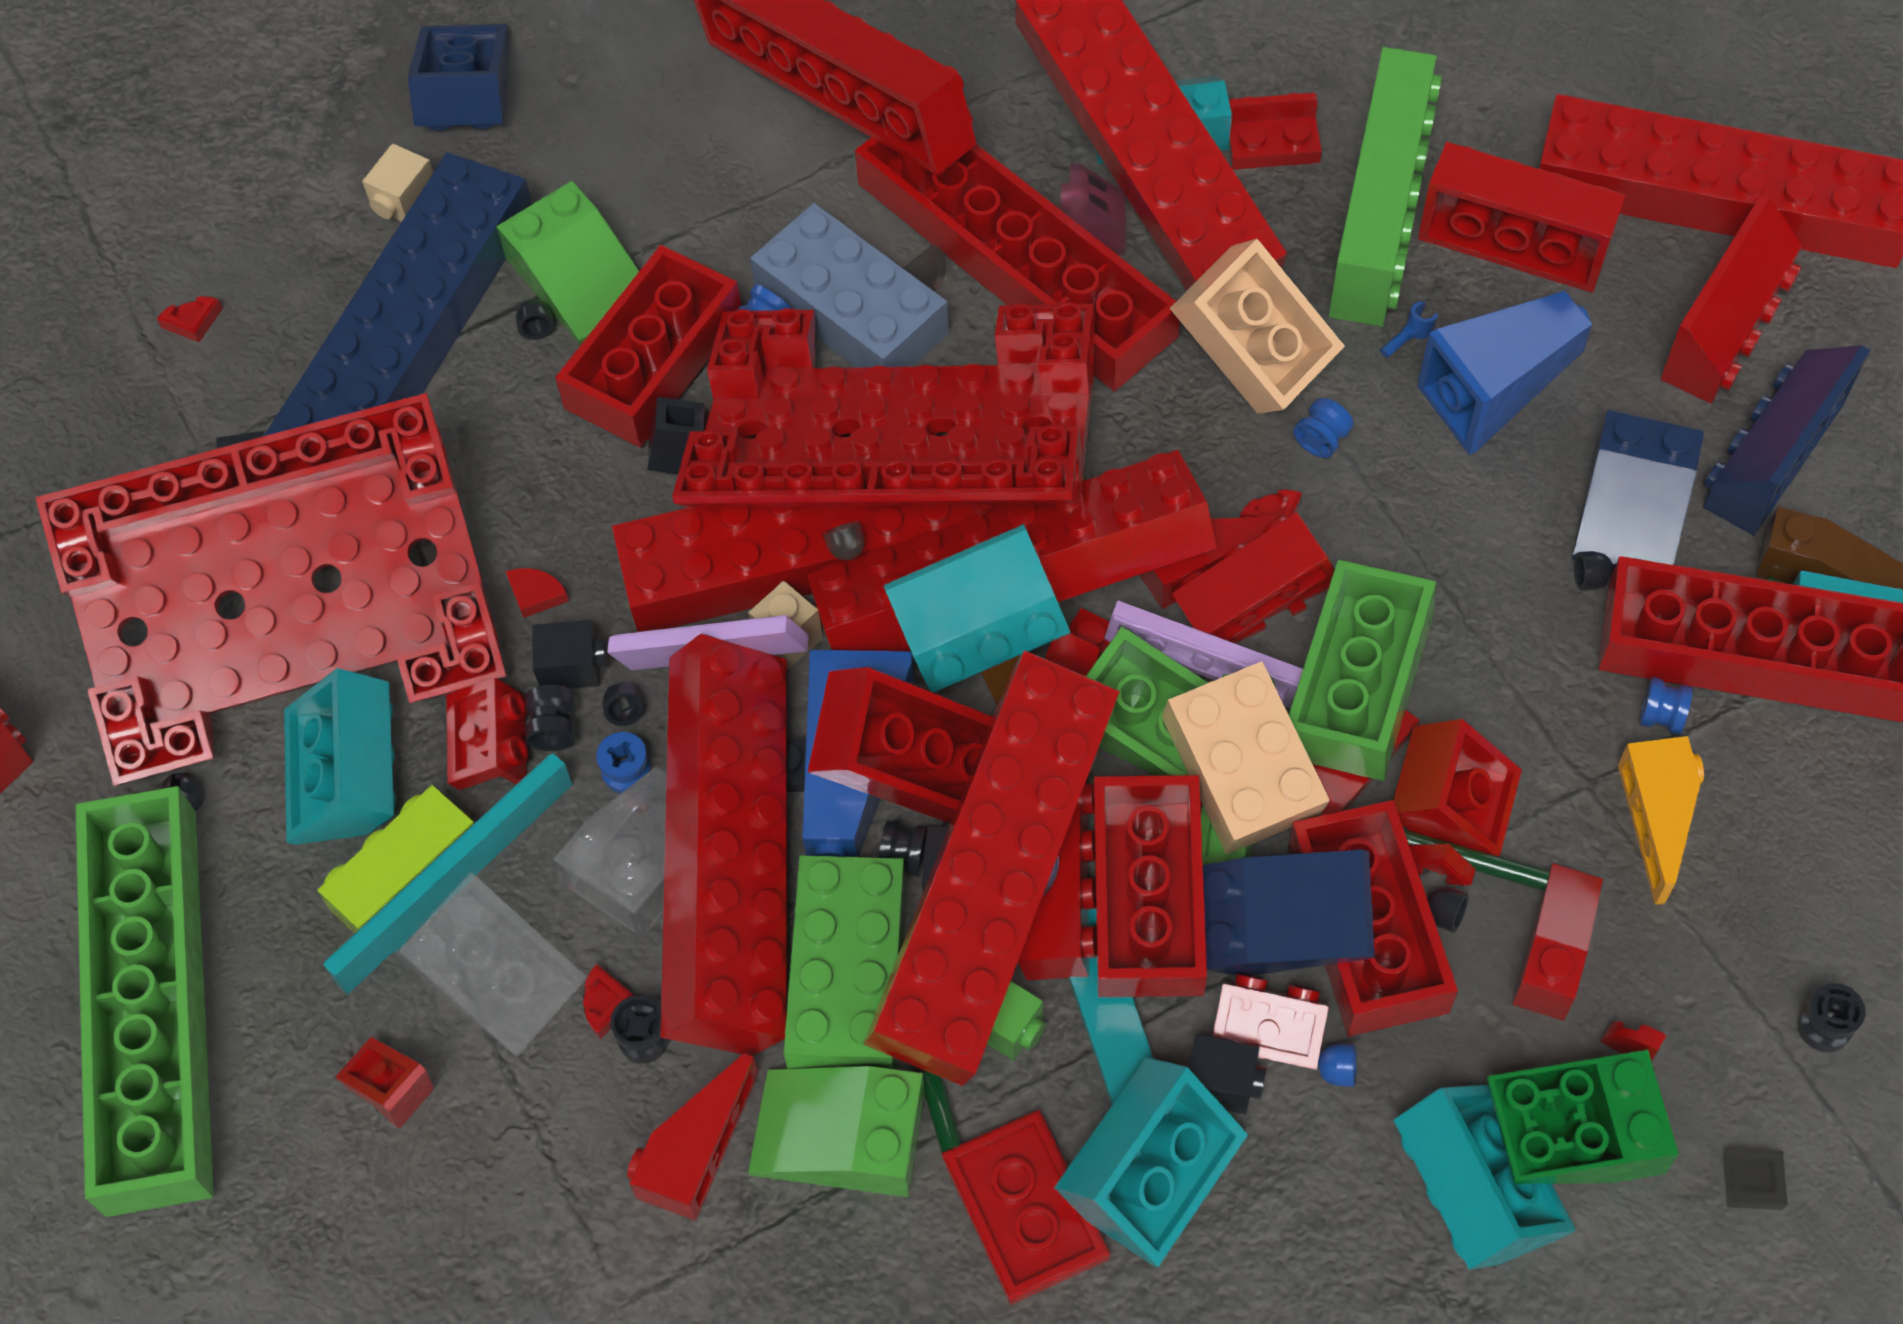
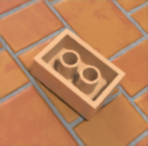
M1258 239L1231 246L1170 308L1257 414L1284 410L1345 347Z
M1263 661L1167 701L1162 719L1188 775H1199L1200 800L1226 855L1290 829L1293 822L1321 815L1330 800Z

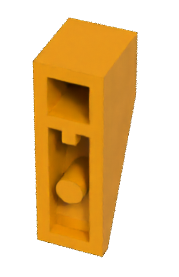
M1688 736L1628 743L1618 764L1655 905L1665 904L1676 884L1700 784L1704 781L1702 759L1699 754H1693Z

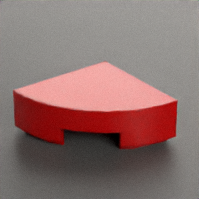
M200 296L196 297L197 301H191L178 307L175 304L167 307L156 319L161 328L200 342L223 307L217 298Z
M1283 489L1278 490L1277 494L1267 495L1259 499L1255 498L1244 507L1240 517L1286 515L1288 518L1296 513L1301 502L1302 492Z
M518 568L506 571L523 618L569 602L567 593L561 583L544 571L532 568Z
M1450 844L1409 846L1420 875H1422L1423 869L1426 868L1433 872L1447 875L1446 884L1472 885L1476 869Z
M596 964L585 981L583 1006L586 1019L592 1031L599 1039H602L611 1029V1015L614 1008L622 1000L634 996V994Z
M1623 1021L1609 1024L1600 1039L1601 1043L1620 1054L1648 1050L1651 1062L1666 1038L1665 1033L1644 1024L1640 1026L1638 1031L1624 1028Z

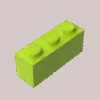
M431 785L424 793L410 798L402 807L400 814L384 829L373 832L364 842L362 849L346 864H340L331 870L326 876L324 884L317 891L328 909L355 934L464 834L474 822L438 789Z

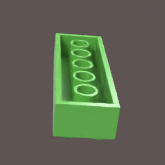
M1388 47L1382 48L1337 261L1329 318L1383 327L1386 310H1396L1416 211L1413 209H1416L1423 175L1414 172L1423 173L1430 140L1421 138V136L1430 138L1436 105L1428 104V101L1437 103L1442 75L1433 74L1437 55Z

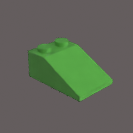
M570 181L496 226L506 260L542 302L546 303L554 316L579 345L583 343L639 272L598 209L573 181Z
M1122 626L1086 676L1120 691L1099 748L1156 776L1188 775L1162 719V714L1169 699L1203 686L1208 682Z
M872 1066L767 1070L748 1170L749 1176L909 1197L925 1099L923 1073Z

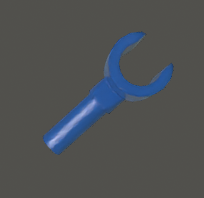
M1419 301L1414 303L1405 327L1380 349L1381 354L1388 358L1413 337L1418 339L1427 338L1429 332H1432L1438 313H1435L1431 318H1421L1425 302Z

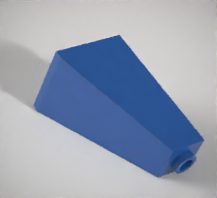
M1566 291L1438 328L1429 332L1417 387L1466 452L1471 455L1486 444L1584 351L1592 327L1589 315L1581 305L1575 304Z
M810 650L803 813V843L806 856L859 857L881 798L807 772L829 671L869 667L915 686L912 652Z

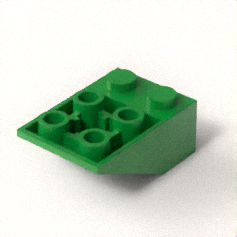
M1648 1050L1487 1076V1083L1514 1184L1616 1183L1664 1175L1679 1155Z

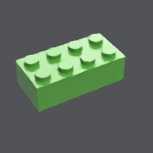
M1337 561L1289 712V717L1312 764L1385 781L1434 615L1436 581L1347 561Z
M831 856L799 857L784 1057L787 1069L858 1066L896 1068V1058L863 1045L903 945L906 900L904 859Z

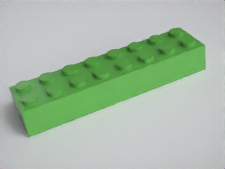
M178 786L77 803L76 843L85 1199L105 1217L214 1198L196 811Z

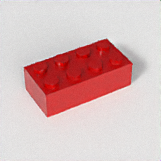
M1446 141L1429 182L1418 240L1594 293L1613 240L1626 195L1611 191L1606 187L1594 186L1565 177L1559 173L1547 172L1521 164L1515 160H1507L1477 151L1471 147L1460 146Z
M660 244L556 375L555 380L564 409L641 448L649 438L657 397L679 399L711 356L722 312L735 311L739 306H742L738 282Z
M869 667L829 671L807 772L941 821L951 822L992 716Z
M1199 775L1094 777L1098 997L1204 996L1207 968Z
M1394 800L1293 822L1288 844L1290 854L1350 850L1369 851L1375 958L1325 965L1347 1037L1450 1014L1458 989Z

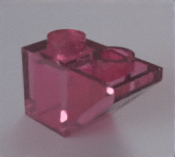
M1070 164L1069 183H1061V211L1117 255H1125L1124 191L1081 164Z

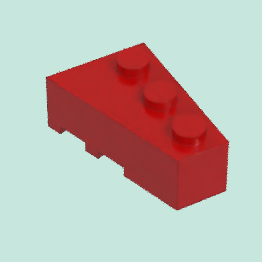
M1298 512L1288 518L1282 517L1270 523L1262 535L1247 545L1240 544L1231 548L1224 554L1222 561L1205 572L1198 571L1188 576L1181 583L1180 588L1172 592V595L1194 629L1236 644L1265 630V619L1286 609L1289 610L1292 616L1305 611L1307 606L1303 601L1329 590L1335 570Z

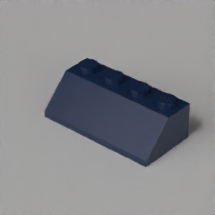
M1863 345L1811 349L1804 352L1795 366L1787 362L1773 385V388L1778 390L1774 397L1770 398L1766 395L1762 397L1750 418L1751 421L1755 422L1750 431L1741 428L1730 444L1727 451L1728 454L1732 455L1726 465L1718 461L1708 475L1704 487L1710 489L1703 508L1755 536L1845 405L1871 350Z

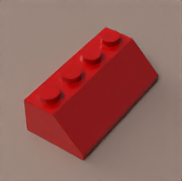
M1764 194L1760 195L1678 329L1660 379L1710 404L1713 403L1721 388L1727 391L1731 390L1743 367L1737 361L1741 355L1750 358L1763 333L1757 330L1761 322L1768 325L1771 323L1782 302V299L1777 297L1781 289L1789 292L1802 269L1801 266L1795 264L1802 245L1770 197Z

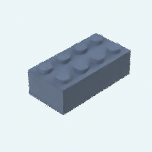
M815 203L810 205L750 257L754 285L757 283L767 288L784 300L792 309L814 310L815 337L854 367L914 366L949 334L948 303L945 299Z

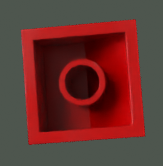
M1463 719L1418 725L1413 727L1393 800L1402 825L1409 831L1500 857L1522 769Z

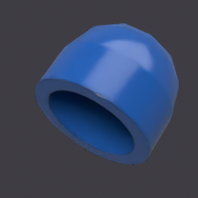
M1354 1043L1329 1045L1321 1052L1318 1066L1321 1076L1329 1084L1339 1087L1356 1086L1357 1058L1356 1045Z

